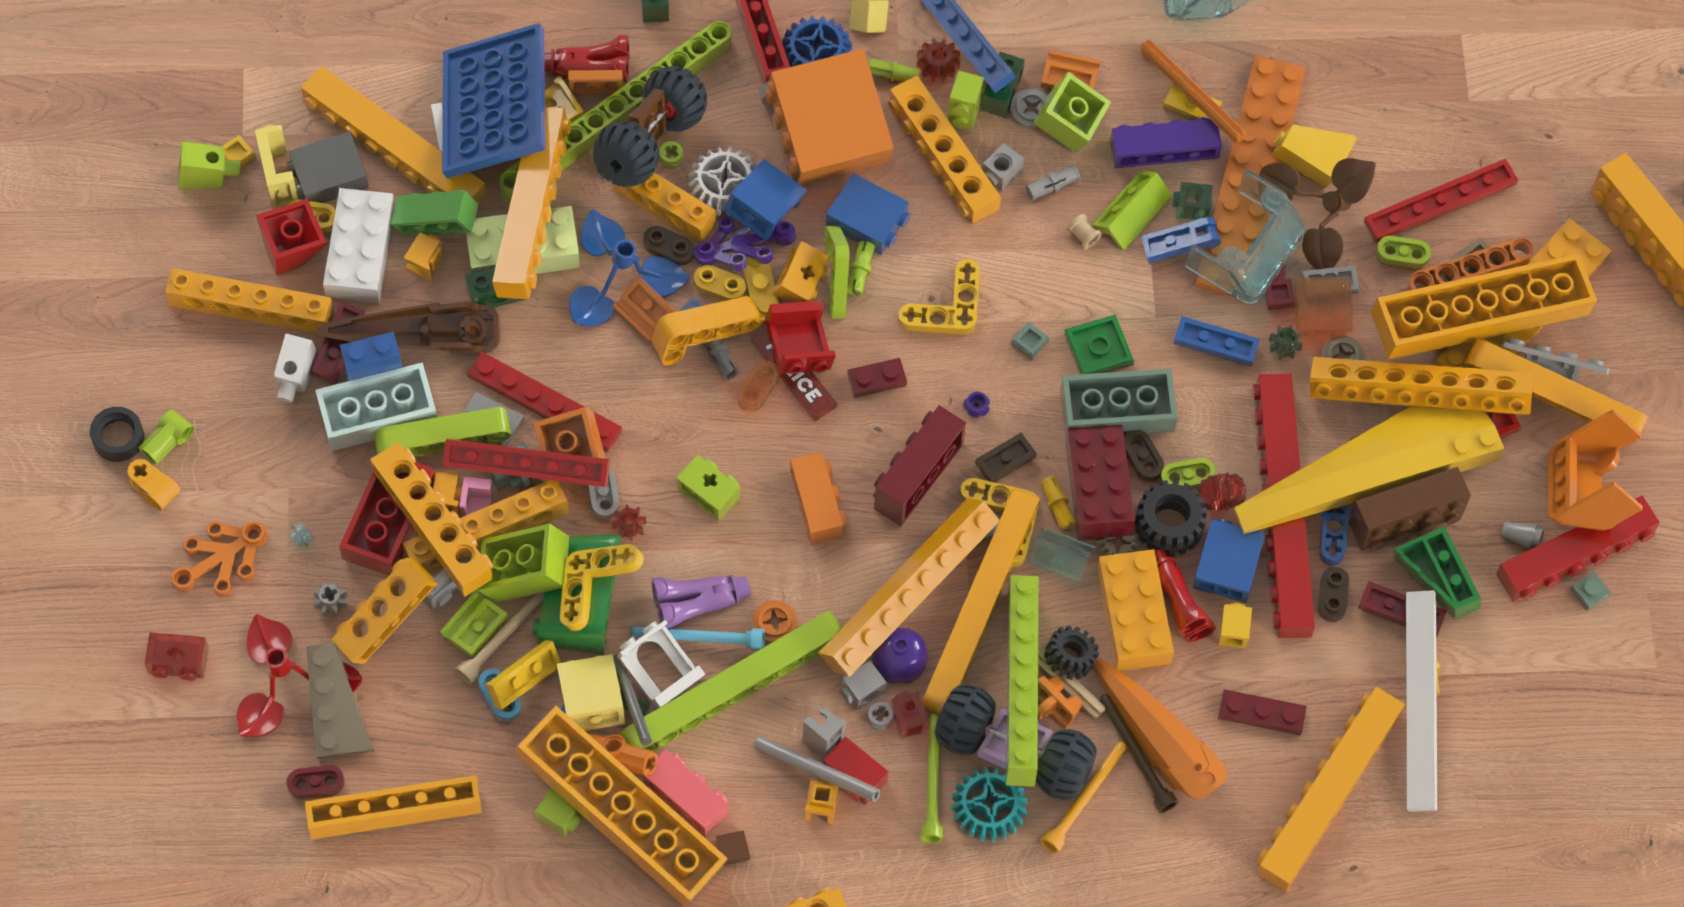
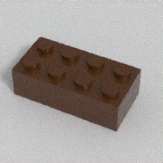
M1457 466L1355 501L1348 523L1360 550L1370 549L1373 551L1382 548L1387 542L1393 540L1396 542L1404 541L1416 532L1427 533L1435 529L1437 525L1443 523L1450 525L1458 522L1464 514L1471 494Z

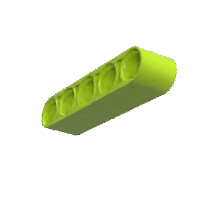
M503 407L378 428L374 432L377 455L399 442L402 448H408L414 457L444 452L447 438L493 444L506 441L512 436L508 412Z

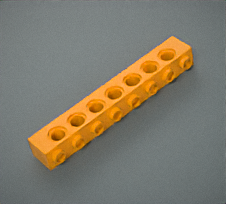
M1313 357L1310 376V398L1530 415L1534 373Z

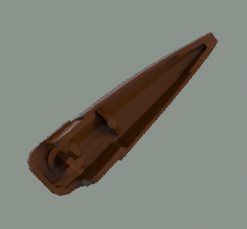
M473 301L417 305L356 316L318 326V336L355 342L394 332L398 348L449 351V353L491 352L498 347L501 341L500 317L497 311L488 305L477 304Z

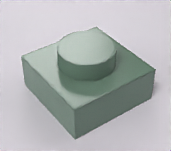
M1595 572L1572 585L1570 589L1587 611L1607 599L1611 594L1610 590Z

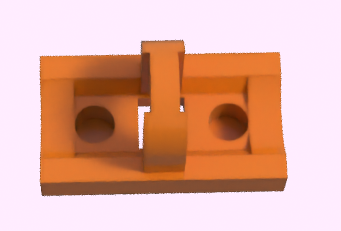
M1042 676L1038 679V703L1040 704L1038 706V719L1041 721L1050 715L1065 730L1073 722L1083 702L1076 695H1071L1066 699L1061 694L1065 686L1058 676H1053L1049 679Z

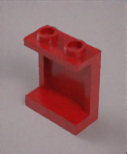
M822 301L770 304L765 317V323L779 374L831 370L836 354L835 351H829L821 317L824 312Z

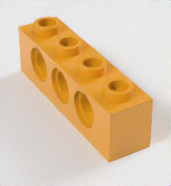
M656 173L647 181L637 186L621 187L613 184V191L697 243L703 242L716 226L715 209Z
M410 558L399 560L393 566V572L388 578L380 581L374 587V593L367 600L362 601L356 606L355 614L337 627L336 634L331 640L353 663L364 665L438 584L417 560ZM402 582H404L405 591L400 596L398 593L399 585ZM385 603L386 612L381 616L380 606ZM366 623L368 630L366 635L362 636L361 628Z

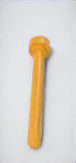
M1124 742L1116 743L1055 828L1052 827L1050 830H1046L1040 838V843L1047 850L1057 854L1064 846V839L1066 838L1064 834L1125 752L1126 744Z

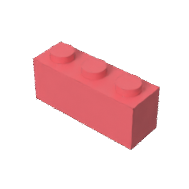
M665 749L658 756L656 770L651 776L642 775V781L650 790L706 837L728 814V799L719 790L713 791L706 785L707 781L700 773L696 771L692 773L686 768L685 761L678 754L674 753L671 755Z

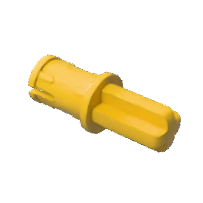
M1056 476L1045 478L1040 484L1049 502L1047 506L1050 510H1053L1059 526L1063 530H1067L1075 525L1067 505L1069 502L1068 497L1064 496Z

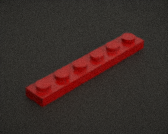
M1505 158L1365 216L1363 222L1375 243H1378L1383 237L1395 236L1517 185L1518 178Z
M482 351L467 372L470 379L545 419L584 408L583 405ZM594 412L603 450L609 452L621 434L622 426Z
M447 438L445 441L443 466L607 487L610 459Z

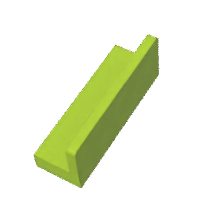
M1140 170L1097 218L1092 227L1095 230H1100L1102 234L1111 235L1118 247L1125 250L1168 202L1172 194L1157 172Z

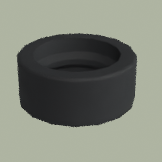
M110 407L102 410L95 416L90 425V437L95 451L102 458L112 462H122L131 459L139 452L138 447L144 442V431L139 417L132 410L125 407ZM116 421L129 423L133 429V437L125 445L109 447L102 442L101 432L108 424Z

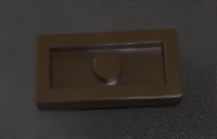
M1021 432L978 457L975 464L987 481L996 482L1035 459L1037 453Z

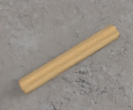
M1038 644V666L1050 678L1058 676L1060 671L1056 670L1053 672L1051 670L1052 664L1047 666L1045 662L1047 658H1044L1046 650ZM1064 674L1063 677L1058 676L1064 683L1065 687L1063 690L1069 696L1076 695L1083 702L1082 708L1093 719L1099 718L1104 713L1105 706L1074 677L1072 680L1067 679V674Z

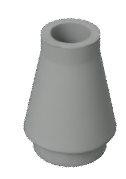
M1505 521L1501 537L1507 538L1530 550L1542 543L1544 528L1538 527V524Z

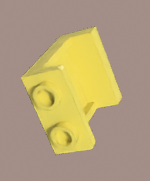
M266 125L261 129L255 130L272 209L286 206L290 201L296 200L298 197L292 171L276 174L273 164L274 157L287 154L282 126Z
M613 654L557 664L566 715L584 731L625 724L623 703Z

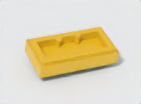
M1173 83L1163 103V107L1192 120L1207 117ZM1212 98L1220 107L1222 106L1221 101Z

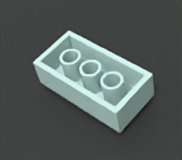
M423 362L315 390L331 452L375 441L374 432L381 427L437 417Z

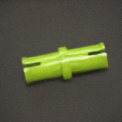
M864 241L858 243L855 260L850 264L851 275L847 288L849 295L854 296L855 291H857V297L863 295L866 277L871 273L870 262L875 250V245L870 242H866L865 247Z

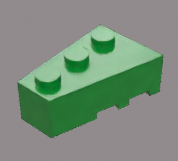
M1445 526L1394 548V559L1426 591L1434 590L1436 601L1454 619H1458L1481 608V597Z

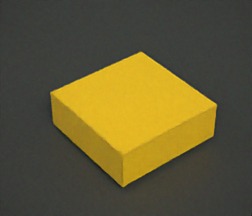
M240 135L222 146L225 148L224 160H240V168L256 158L254 151Z

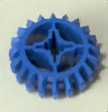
M811 15L809 21L802 17L800 25L793 22L791 30L786 29L785 38L781 41L790 67L852 52V42L849 40L848 31H843L842 24L835 26L833 18L828 22L825 21L823 15L820 17V20H815L813 15ZM819 43V47L816 50V54L814 55V51L817 48V44Z

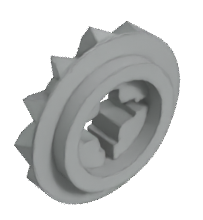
M1025 89L1018 92L1011 102V113L1014 116L1015 122L1022 123L1024 127L1033 126L1036 128L1037 126L1033 122L1048 95L1038 89ZM1028 105L1030 107L1037 106L1035 114L1032 111L1026 112Z

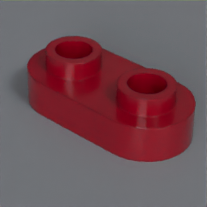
M324 765L295 769L288 775L286 783L288 791L293 797L307 799L336 795L343 789L345 780L342 771L337 766ZM328 779L335 780V783L331 786L325 784ZM300 782L307 784L304 789L297 788Z

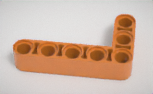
M1516 238L1419 270L1411 276L1406 291L1417 289L1414 286L1416 283H1421L1425 287L1447 283L1440 279V275H1447L1451 281L1528 265L1534 253V245L1527 238ZM1520 250L1524 252L1526 256L1519 257L1515 254L1514 251ZM1489 259H1497L1501 265H1493ZM1472 267L1476 273H1468L1464 268Z

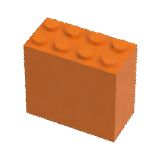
M864 48L771 72L769 82H767V89H765V96L768 105L773 104L775 114H772L775 129H780L782 134L780 146L783 155H788L790 164H787V169L791 179H795L800 185H805L889 163L894 147Z

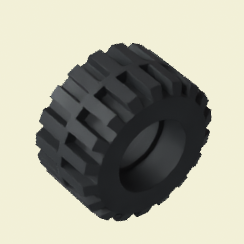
M1164 480L1161 481L1160 486L1155 483L1150 487V491L1146 490L1139 501L1135 517V529L1137 534L1140 533V541L1142 543L1147 542L1149 550L1154 548L1157 550L1163 549L1165 552H1168L1169 556H1175L1177 551L1180 555L1185 554L1187 547L1192 550L1196 546V542H1199L1202 537L1207 516V508H1204L1205 501L1203 497L1198 499L1199 492L1196 489L1191 491L1189 489L1190 485L1184 483L1183 486L1178 485V480H1173L1172 484H1168V481ZM1172 509L1182 514L1186 523L1178 527H1168L1162 524L1155 514L1161 510Z

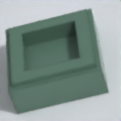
M1028 322L1011 340V345L1033 360L1049 342V337Z

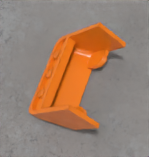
M1611 409L1570 433L1551 447L1548 454V516L1557 524L1607 530L1642 510V505L1615 481L1602 487V475L1614 470L1618 465L1619 450L1641 438V433L1615 409Z

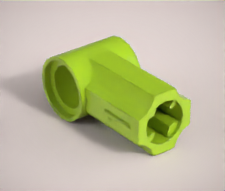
M169 410L161 417L157 429L138 447L139 451L149 462L157 465L177 444L182 445L188 441L195 427L175 410Z

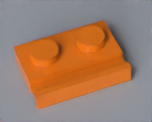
M1049 50L1040 87L1052 90L1054 85L1069 72L1094 90L1100 61Z
M639 276L620 296L619 301L612 305L650 342H652V336L658 320L667 314L677 312Z

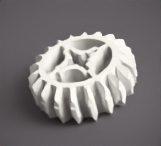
M719 146L717 153H713L709 149L707 157L700 155L698 163L693 162L692 171L689 173L690 182L688 183L689 190L692 191L691 195L715 209L719 217L722 211H724L723 208L731 192L757 165L756 163H751L749 155L743 157L741 149L736 153H732L731 147L727 149V152H722ZM731 169L738 171L740 174L734 173ZM727 175L726 182H724V187L722 188V183L725 180V176ZM708 189L715 190L717 194L712 193Z

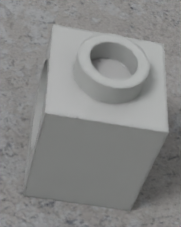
M1003 143L983 163L982 170L992 185L1002 192L1022 172L1024 158L1007 144ZM997 167H1004L1006 170H1005V171H999V170H997L996 168H997Z
M871 661L860 666L850 677L845 676L842 678L841 694L848 704L853 703L857 710L886 691V681Z

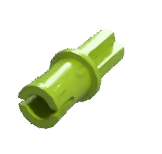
M870 59L868 61L872 75L890 78L892 82L894 79L905 82L915 76L919 77L920 68L897 64V61L894 63L877 59Z

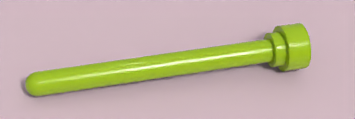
M936 712L931 713L929 716L926 821L920 827V840L925 843H939L943 840V827L940 826L938 821L940 743L935 737V726L939 714Z

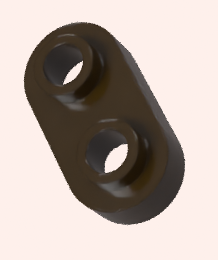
M661 226L650 227L644 233V247L649 253L666 258L678 266L687 265L693 260L694 245L689 239ZM654 236H660V237H661L660 240H654V239H652V238H653ZM678 247H684L685 250H684V251H678V250H676V248H678Z
M1142 430L1129 431L1124 437L1127 458L1141 479L1145 481L1157 480L1160 478L1164 468L1162 457L1146 432ZM1139 444L1141 448L1134 449L1131 445ZM1151 466L1154 470L1149 472L1145 470V467Z
M1340 567L1326 569L1320 581L1318 612L1328 622L1341 620L1347 610L1349 576ZM1331 577H1338L1340 582H1333ZM1335 602L1338 607L1332 608L1329 606V603Z

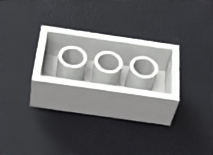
M339 188L323 282L326 297H331L334 300L380 304L392 225L390 223L395 208L392 193Z

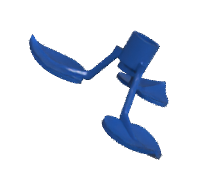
M592 209L582 226V246L587 253L595 257L602 256L607 252L609 256H612L613 267L601 292L593 286H581L572 293L569 300L572 321L581 326L593 327L601 325L611 318L614 312V307L612 306L614 301L606 297L605 294L617 269H627L634 264L637 272L643 275L642 279L661 297H667L675 293L688 283L690 277L674 262L658 256L646 258L642 269L639 264V257L635 256L636 246L633 242L625 240V232L622 227L615 221Z

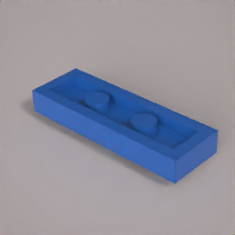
M1182 316L1174 344L1252 367L1260 339Z

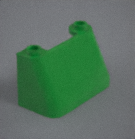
M621 535L569 536L568 556L576 551L622 545ZM605 556L600 560L599 568H603L609 563L610 556ZM616 575L593 578L588 623L579 631L568 629L560 620L563 588L545 592L540 619H535L533 626V636H537L538 645L545 640L553 641L556 649L605 655L607 640L604 638L606 637L609 625L608 617ZM578 585L572 590V597H576L581 593L582 585Z

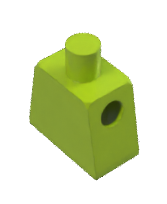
M181 142L178 189L221 188L223 176L240 175V160H224L225 148L222 146Z

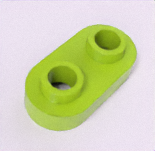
M1386 236L1379 241L1376 254L1379 260L1385 264L1419 269L1428 264L1431 249L1426 242L1421 240ZM1391 250L1394 254L1389 255L1385 251ZM1417 254L1420 256V259H1415L1412 255Z
M1206 458L1173 462L1163 468L1160 480H1167L1168 484H1172L1173 482L1169 478L1176 477L1179 480L1178 485L1183 486L1184 483L1190 485V490L1209 486L1213 482L1216 469L1214 464ZM1202 472L1205 474V477L1200 478L1196 473Z

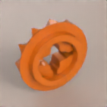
M771 600L764 602L755 610L752 623L754 628L765 629V641L768 643L774 642L795 630L797 627V616L793 608L787 603ZM772 613H774L777 621H782V623H779L777 631L773 629L771 624L767 625V623L771 622Z

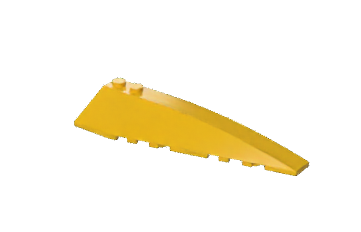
M1410 406L1236 506L1234 512L1243 534L1355 503V501L1457 466L1459 471L1463 472L1495 463L1501 456L1504 446L1494 423L1485 411Z

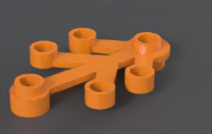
M212 521L207 525L208 536L213 540H219L223 536L237 538L230 544L199 540L195 536L187 537L183 542L184 550L187 554L196 555L199 552L213 553V555L191 569L187 567L175 569L171 575L174 588L181 592L190 590L194 586L196 579L221 564L219 577L214 583V589L218 596H228L232 590L230 577L235 554L244 548L243 563L238 566L237 572L242 581H251L255 576L253 563L256 550L263 546L268 539L267 529L260 522L251 521L243 527L222 525L219 521ZM213 528H220V531L218 533H211V530ZM252 533L259 534L256 539H250L249 536ZM191 542L197 544L193 549L187 547ZM244 569L251 570L248 575H242L241 572ZM183 578L189 580L187 584H179V581ZM226 584L228 586L225 590L222 591L218 589L219 585Z

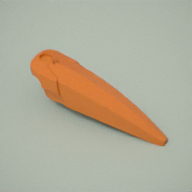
M1098 658L1093 668L1106 693L1111 697L1129 730L1153 767H1157L1164 779L1174 790L1182 791L1191 799L1200 800L1224 784L1228 776L1227 768L1203 741H1199L1174 714L1131 678L1103 659Z

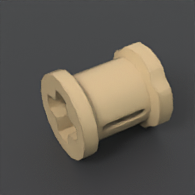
M1085 214L1077 216L1067 227V231L1070 234L1073 233L1080 240L1084 250L1093 246L1102 235L1100 230H1095L1089 224Z

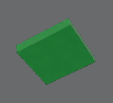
M1116 314L1065 329L1064 335L1080 375L1108 373L1134 365L1133 356Z

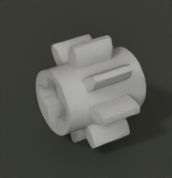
M337 581L333 584L322 582L321 589L313 591L314 597L318 599L313 602L314 608L319 609L322 607L324 617L327 614H334L337 617L341 607L347 608V603L344 600L347 597L346 589L339 591ZM328 597H332L333 601L329 602Z

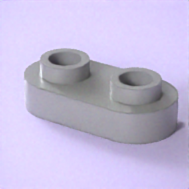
M609 467L607 487L588 485L592 511L596 517L604 520L615 517L619 511L615 475ZM603 504H608L611 506L607 510H603L601 508Z

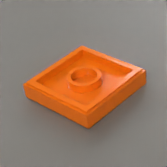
M622 70L568 71L569 87L573 95L613 94L623 87Z

